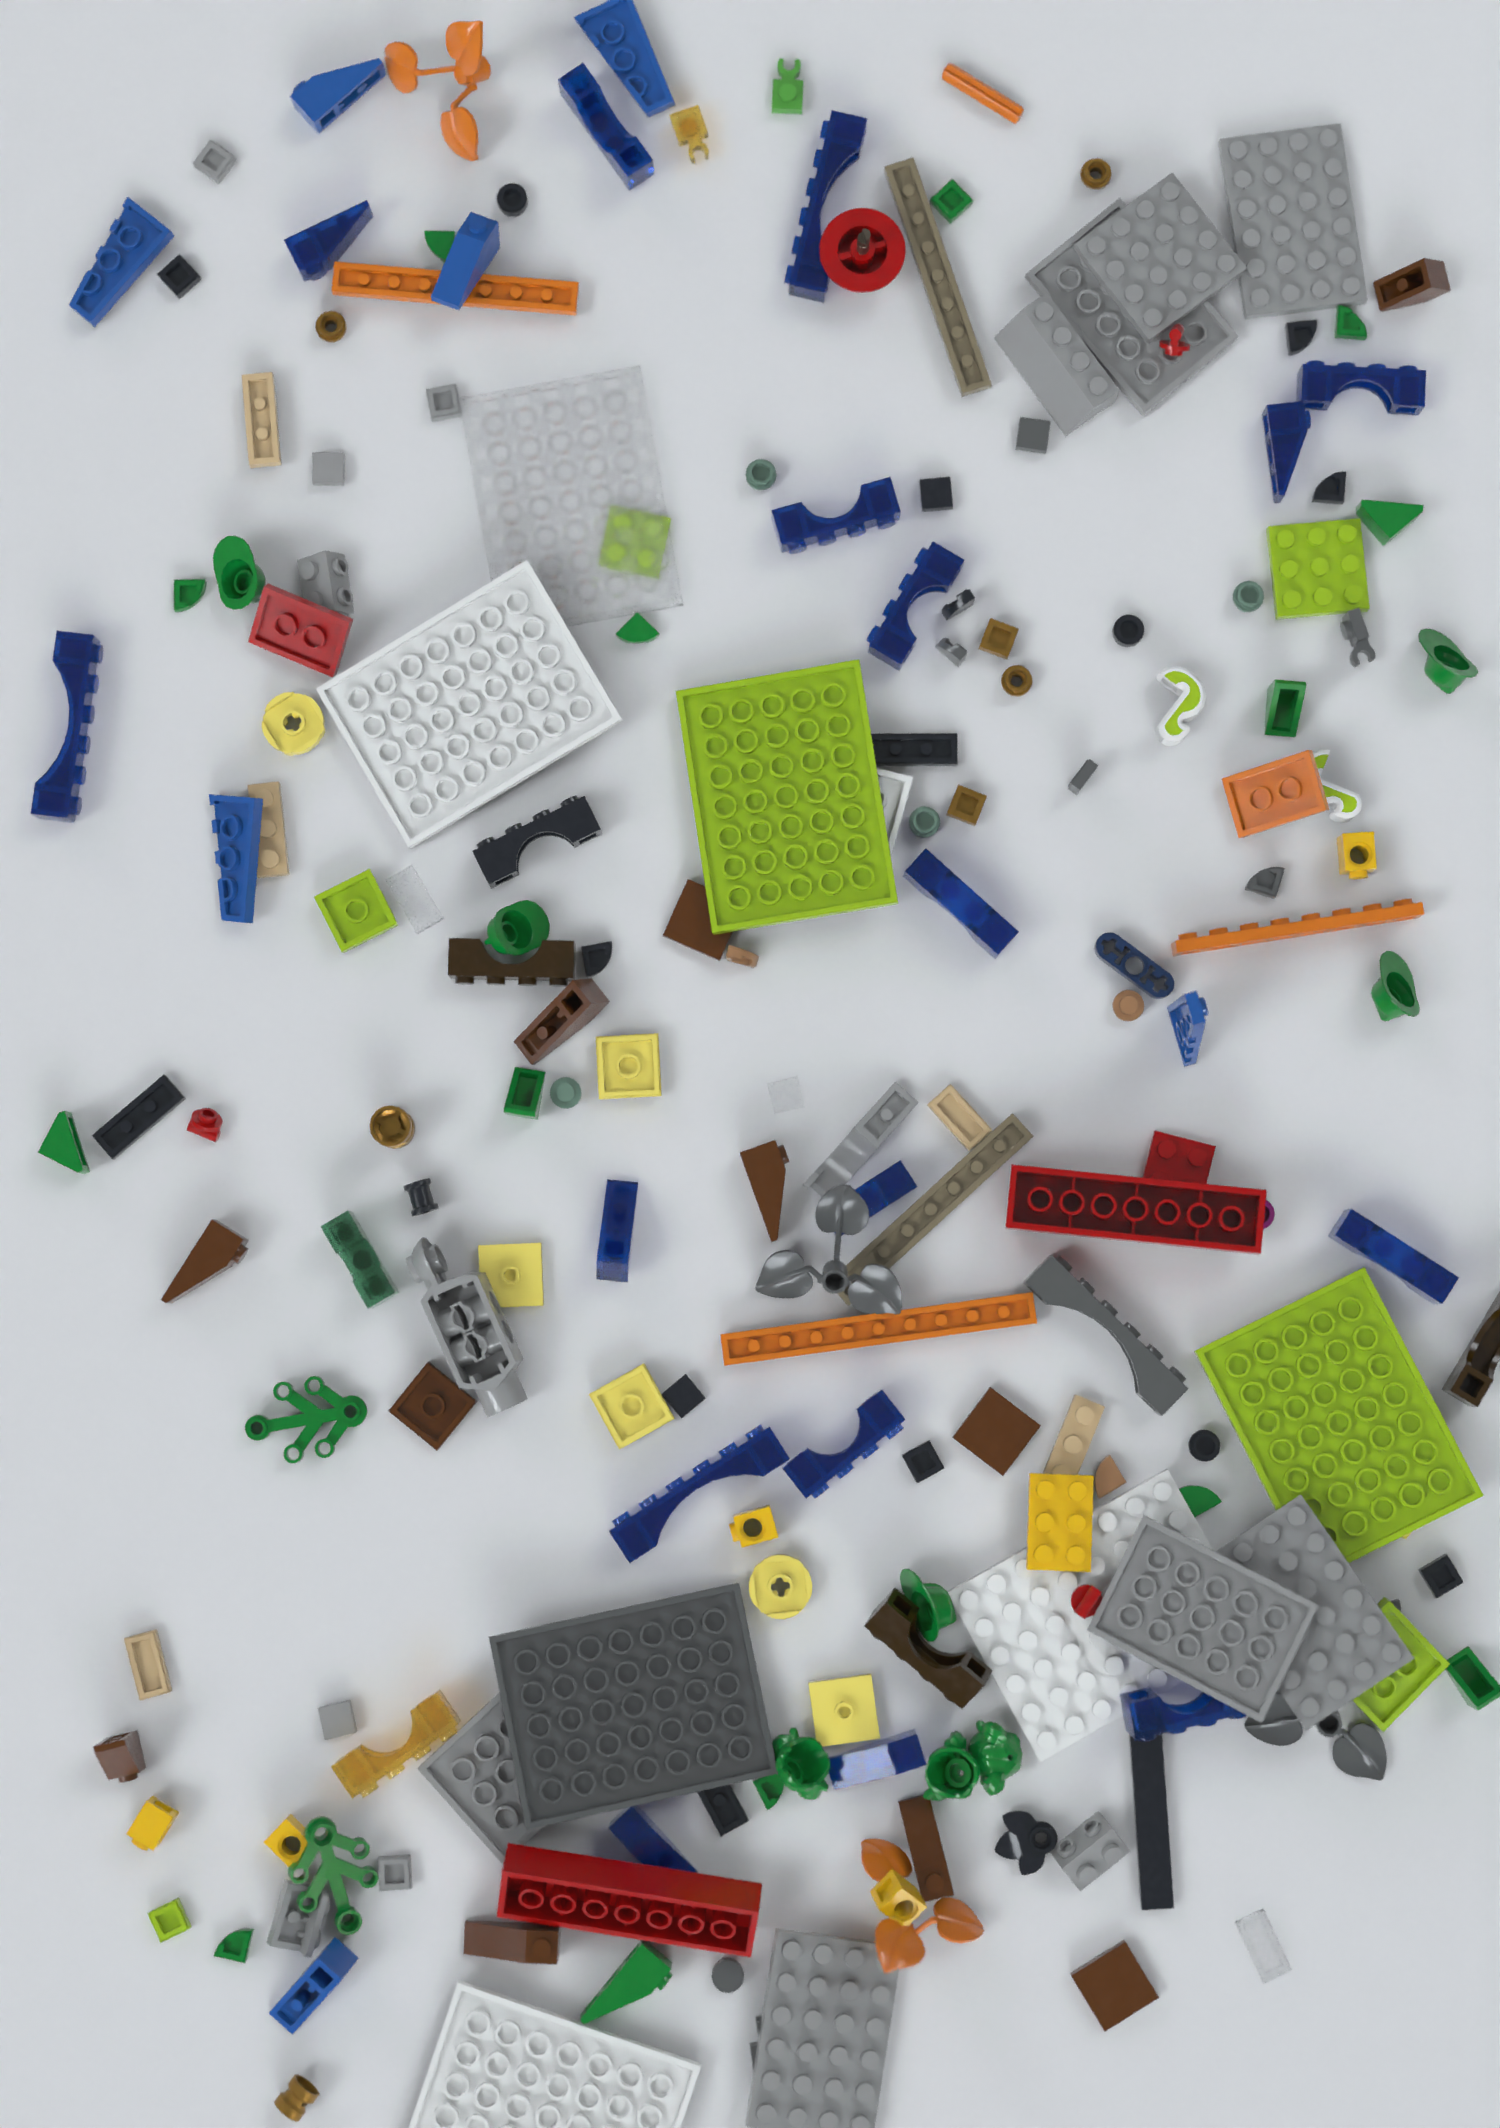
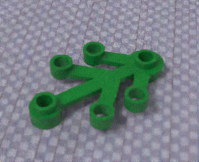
M312 1376L305 1381L304 1387L306 1392L310 1395L321 1396L335 1407L321 1410L297 1393L289 1382H279L273 1389L275 1398L280 1401L286 1400L303 1413L268 1419L264 1415H255L247 1420L245 1432L250 1439L259 1441L266 1439L274 1431L305 1426L296 1441L287 1446L283 1453L284 1459L288 1463L294 1464L303 1459L304 1450L323 1423L336 1421L327 1437L319 1440L315 1445V1453L321 1458H327L334 1453L335 1445L348 1427H356L366 1419L367 1406L360 1397L354 1395L343 1398L326 1386L321 1377ZM314 1379L320 1383V1389L316 1392L312 1391L309 1387L310 1382ZM281 1385H285L289 1389V1394L286 1397H281L278 1393ZM349 1405L354 1406L357 1411L356 1415L352 1418L348 1417L345 1413ZM255 1422H260L263 1426L260 1434H256L252 1430V1425ZM326 1442L330 1445V1452L328 1454L320 1452L321 1443ZM291 1448H296L299 1451V1457L296 1460L291 1459L288 1455Z
M324 1816L316 1817L305 1828L304 1835L308 1844L299 1861L289 1866L288 1876L295 1884L306 1882L309 1877L308 1869L317 1853L320 1852L322 1863L308 1889L298 1895L297 1904L302 1912H313L318 1906L317 1899L328 1880L338 1910L334 1916V1923L340 1933L352 1935L360 1929L362 1917L355 1907L350 1906L341 1874L359 1881L364 1888L374 1887L379 1877L371 1866L361 1868L335 1857L332 1845L349 1851L358 1860L368 1856L370 1847L362 1837L352 1839L338 1833L335 1823L330 1818ZM319 1828H325V1832L323 1835H315V1832ZM363 1844L364 1848L361 1852H354L357 1845ZM297 1869H304L301 1876H293ZM373 1873L369 1881H363L365 1874ZM312 1898V1902L309 1905H302L304 1899ZM351 1914L350 1920L347 1922L341 1921L343 1916Z

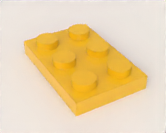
M1029 1473L1027 1570L1091 1572L1093 1475Z

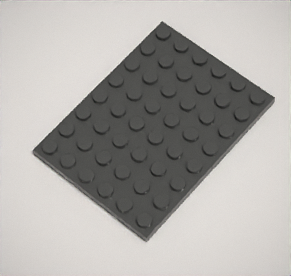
M739 1583L489 1636L526 1830L778 1774Z

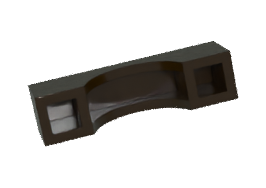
M449 938L448 976L450 979H455V984L473 985L474 979L487 980V985H505V980H518V985L536 986L537 981H549V986L566 987L568 982L575 980V941L543 940L538 951L527 961L519 964H505L493 959L487 953L481 939Z
M1500 1291L1442 1388L1444 1392L1467 1406H1479L1494 1380V1372L1500 1360Z
M894 1588L873 1610L864 1627L870 1631L873 1637L881 1640L894 1651L899 1659L913 1667L924 1680L940 1690L950 1702L963 1709L985 1686L993 1670L970 1650L960 1653H946L929 1645L918 1629L917 1615L919 1607L898 1589Z

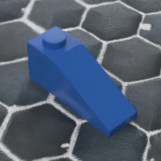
M377 58L314 75L309 80L300 82L294 88L290 98L298 113L319 134L385 77L386 71L383 62Z
M470 212L455 236L432 292L431 301L460 310L500 249L498 221Z
M334 1937L270 2010L269 2014L293 2034L340 1983L359 1958Z

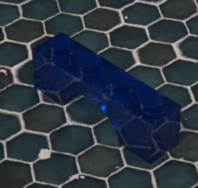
M581 63L559 78L560 95L628 190H632L654 175L653 159L638 138L631 135L620 123L610 108L600 85L585 64Z
M1309 361L1306 364H1302L1297 373L1296 409L1327 411L1333 399L1339 393L1348 389L1358 388L1375 394L1384 404L1387 414L1418 416L1425 407L1426 370H1417V367L1412 365L1393 369L1386 368L1384 364L1356 367V364L1351 362H1342L1335 366L1325 365L1323 361Z
M891 477L861 485L856 504L842 516L835 518L820 517L810 512L802 502L771 510V519L781 553L789 551V554H797L805 551L808 545L818 543L819 546H825L834 543L837 540L836 538L848 534L849 538L863 535L866 533V529L878 526V529H886L896 524L895 521L900 519L901 511Z
M932 541L928 549L922 547L914 561L918 565L912 575L907 573L898 587L902 591L896 601L891 599L883 611L882 615L886 619L881 627L875 625L866 640L870 643L868 653L900 671L915 647L917 640L908 624L907 612L910 606L922 595L932 592L947 593L963 568L965 560Z
M926 848L905 870L903 877L925 897L933 900L951 914L966 929L971 938L994 959L1000 955L1019 933L1016 928Z
M1353 1209L1343 1211L1328 1237L1351 1252L1381 1266L1400 1279L1409 1289L1433 1304H1443L1459 1279L1455 1274Z
M882 1389L878 1390L856 1408L859 1428L854 1441L846 1449L835 1454H820L806 1447L782 1467L805 1498H808L810 1495L814 1499L820 1496L829 1488L826 1482L835 1475L839 1479L844 1477L854 1468L851 1463L860 1455L866 1459L879 1448L876 1443L884 1436H887L890 1440L904 1429L901 1423L906 1419Z
M1150 1687L1120 1694L1125 1729L1134 1740L1142 1742L1151 1741L1156 1738V1735L1164 1733L1180 1734L1192 1726L1207 1727L1216 1724L1217 1720L1225 1718L1241 1719L1247 1716L1204 1692L1188 1703L1177 1705L1162 1701L1160 1696Z

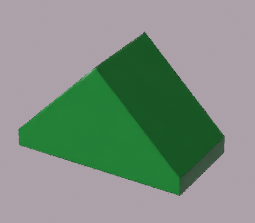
M1361 500L1356 507L1355 514L1377 540L1385 546L1420 516L1424 505Z
M1275 679L1267 688L1265 735L1296 737L1307 686L1306 682Z
M515 1067L504 1105V1113L511 1116L538 1120L546 1072Z
M67 1111L59 1112L38 1153L77 1173H89L90 1170L72 1113Z
M1469 1646L1447 1659L1450 1665L1445 1670L1468 1706L1479 1711L1500 1697V1685Z

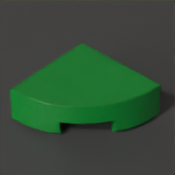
M424 231L425 240L430 251L441 261L445 262L456 236L455 231Z
M1342 305L1337 306L1334 338L1365 341L1367 330L1364 322L1361 321L1352 309Z
M174 580V611L183 612L194 607L205 593L206 580Z
M638 612L616 633V637L620 640L635 644L648 643L659 636V632Z
M1188 1485L1179 1488L1194 1517L1222 1502L1214 1492L1202 1486Z
M779 1774L753 1779V1783L767 1810L778 1802L783 1792L784 1784Z
M244 1928L228 1934L216 1948L214 1956L245 1963L254 1929Z

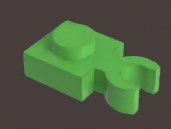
M780 58L777 71L782 79H773L772 113L802 114L804 80H795L800 74V60L795 59L794 69L788 71L783 67V58Z

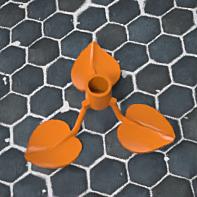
M457 21L448 26L445 36L446 47L449 55L456 60V65L417 69L418 58L412 47L400 41L388 44L384 50L386 69L391 82L399 91L411 93L416 90L418 86L417 75L424 76L454 72L456 81L461 85L467 86L451 103V111L442 113L440 121L441 131L446 144L455 154L466 160H479L477 155L478 129L476 121L466 108L458 107V105L472 91L477 90L476 83L489 79L491 75L490 64L482 56L483 21Z
M865 1839L861 1841V1861L865 1871L872 1879L879 1882L892 1869L903 1878L910 1876L912 1873L911 1862L901 1848L882 1839ZM951 1897L939 1899L933 1907L935 1916L927 1919L916 1929H914L913 1923L907 1927L906 1925L902 1926L896 1920L884 1919L879 1922L875 1929V1945L882 1969L886 1974L920 1963L925 1955V1947L918 1935L931 1924H937V1931L942 1938L954 1943H967L981 1937L984 1932L982 1923L965 1903Z

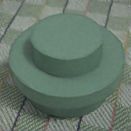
M755 460L746 469V481L755 490L769 489L776 480V469L767 460Z
M1253 581L1240 583L1233 592V602L1243 612L1256 611L1264 601L1262 588Z
M923 806L915 809L909 818L911 831L921 838L933 836L940 826L938 813L930 807Z
M560 1078L551 1086L550 1097L553 1103L560 1108H572L581 1099V1087L572 1078Z

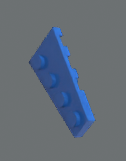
M609 0L574 17L575 21L648 118L676 105L633 0Z
M129 197L126 198L122 205L124 210L118 220H114L109 229L111 234L104 247L100 246L95 257L97 260L91 271L86 272L69 303L72 310L93 327L101 321L174 238V234L170 229Z
M209 794L210 805H213L215 809V820H211L212 831L217 834L219 851H215V862L221 868V878L217 881L221 920L253 923L263 799Z
M1197 991L1182 995L1167 1007L1184 1067L1196 1064L1206 1023L1204 1016L1208 1015L1204 997L1199 998Z

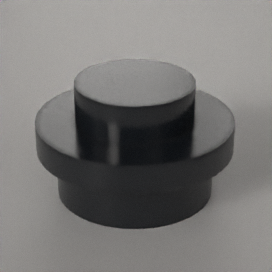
M1196 1431L1189 1439V1452L1199 1461H1211L1220 1451V1440L1212 1431Z

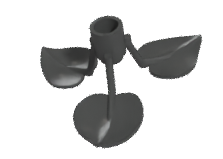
M840 1184L828 1190L819 1200L816 1207L815 1218L819 1229L827 1233L836 1232L834 1259L824 1265L822 1274L810 1265L804 1267V1259L800 1254L794 1251L781 1250L768 1257L755 1287L757 1292L770 1297L797 1298L803 1296L812 1288L813 1278L810 1275L811 1273L829 1293H841L849 1286L848 1297L850 1303L854 1308L863 1313L900 1314L902 1309L901 1288L896 1276L889 1268L880 1264H868L862 1269L860 1275L854 1273L848 1277L847 1266L840 1261L842 1233L855 1235L861 1232L866 1227L869 1219V1210L865 1200L847 1184Z
M1281 1693L1276 1694L1262 1723L1251 1717H1248L1244 1723L1245 1729L1252 1736L1265 1743L1277 1746L1291 1745L1298 1741L1303 1734L1301 1723ZM1338 1710L1315 1724L1318 1732L1325 1737L1343 1735V1737L1338 1738L1334 1742L1332 1749L1333 1760L1341 1771L1354 1777L1370 1778L1378 1781L1384 1778L1387 1763L1386 1749L1381 1735L1374 1727L1365 1723H1357L1348 1732L1342 1728V1720Z

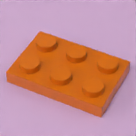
M1306 750L1222 778L1238 838L1254 835L1330 810L1312 750Z

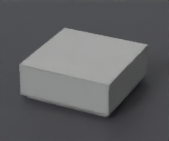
M210 139L193 162V166L217 184H220L237 160L234 155Z
M456 384L426 389L432 422L462 417Z
M343 452L313 453L312 483L314 486L345 485V455Z
M351 1700L318 1708L325 1740L357 1732Z
M411 1854L378 1857L379 1891L412 1889Z

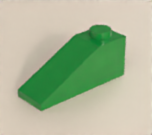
M640 1940L581 2012L580 2021L586 2024L651 1995L656 1987L662 1990L672 1977V1974L669 1972L672 1968V1962L648 1941Z

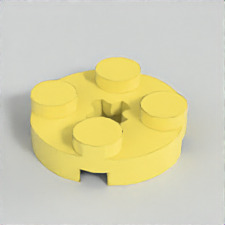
M295 692L282 693L273 698L264 710L265 714L262 721L263 734L273 748L283 752L285 755L293 756L309 752L317 746L325 734L323 712L318 704L307 695L295 694ZM291 716L294 719L301 718L302 722L296 731L293 729L287 730L285 727L289 724L287 719Z
M785 1554L768 1556L755 1566L750 1576V1598L762 1613L771 1618H791L802 1611L811 1597V1576L802 1562L796 1558ZM776 1578H783L784 1582H789L790 1588L785 1589V1595H778L777 1590L771 1589V1585L776 1583Z

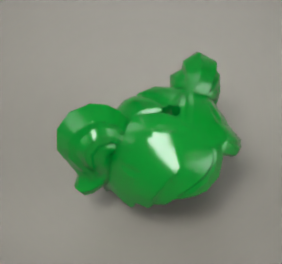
M979 1720L976 1722L978 1733L970 1740L968 1752L979 1762L980 1783L983 1785L984 1790L989 1796L997 1795L1004 1789L1005 1779L1016 1774L1021 1767L1023 1753L1020 1739L1016 1734L1007 1732L995 1722L988 1721L985 1723Z
M795 1727L790 1728L789 1734L778 1735L773 1740L772 1746L776 1760V1769L781 1781L788 1789L798 1792V1795L808 1800L819 1798L822 1791L826 1792L828 1790V1784L824 1780L830 1770L828 1754L815 1738L799 1737Z
M952 1732L950 1737L945 1740L944 1746L936 1749L929 1756L928 1764L925 1768V1780L929 1788L923 1794L924 1799H932L933 1801H942L946 1798L965 1799L971 1795L972 1789L979 1781V1762L966 1750L967 1741L960 1732Z

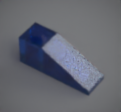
M367 200L284 239L304 282L308 280L315 281L324 277L327 271L334 267V261L338 262L372 219L373 214Z
M1304 401L1266 405L1262 412L1274 504L1280 503L1286 494L1308 431L1307 429L1311 427L1310 412L1305 410Z
M607 1179L596 1261V1279L628 1282L638 1182Z
M915 1729L830 1756L829 1776L833 1788L836 1790L894 1776L927 1764Z
M638 1805L624 1808L610 1821L609 1830L642 1864L698 1873V1870Z

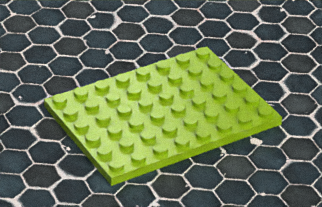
M859 659L676 691L713 935L898 904Z
M1365 1267L1194 1351L1275 1511L1299 1495H1302L1348 1563L1484 1496Z

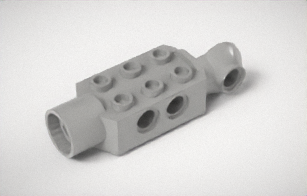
M422 1237L414 1247L412 1255L406 1258V1263L415 1282L420 1283L424 1281L428 1291L422 1298L421 1304L459 1389L475 1390L487 1417L527 1400L526 1393L515 1371L522 1362L523 1356L486 1273L472 1271L448 1280L444 1273L448 1270L442 1251L436 1244L432 1245L427 1238Z

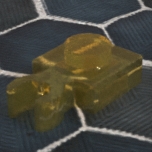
M696 105L669 114L679 147L689 145L688 155L690 162L695 164L693 153L698 150L702 151L705 154L706 160H708V147L701 141L708 138V131L699 106Z

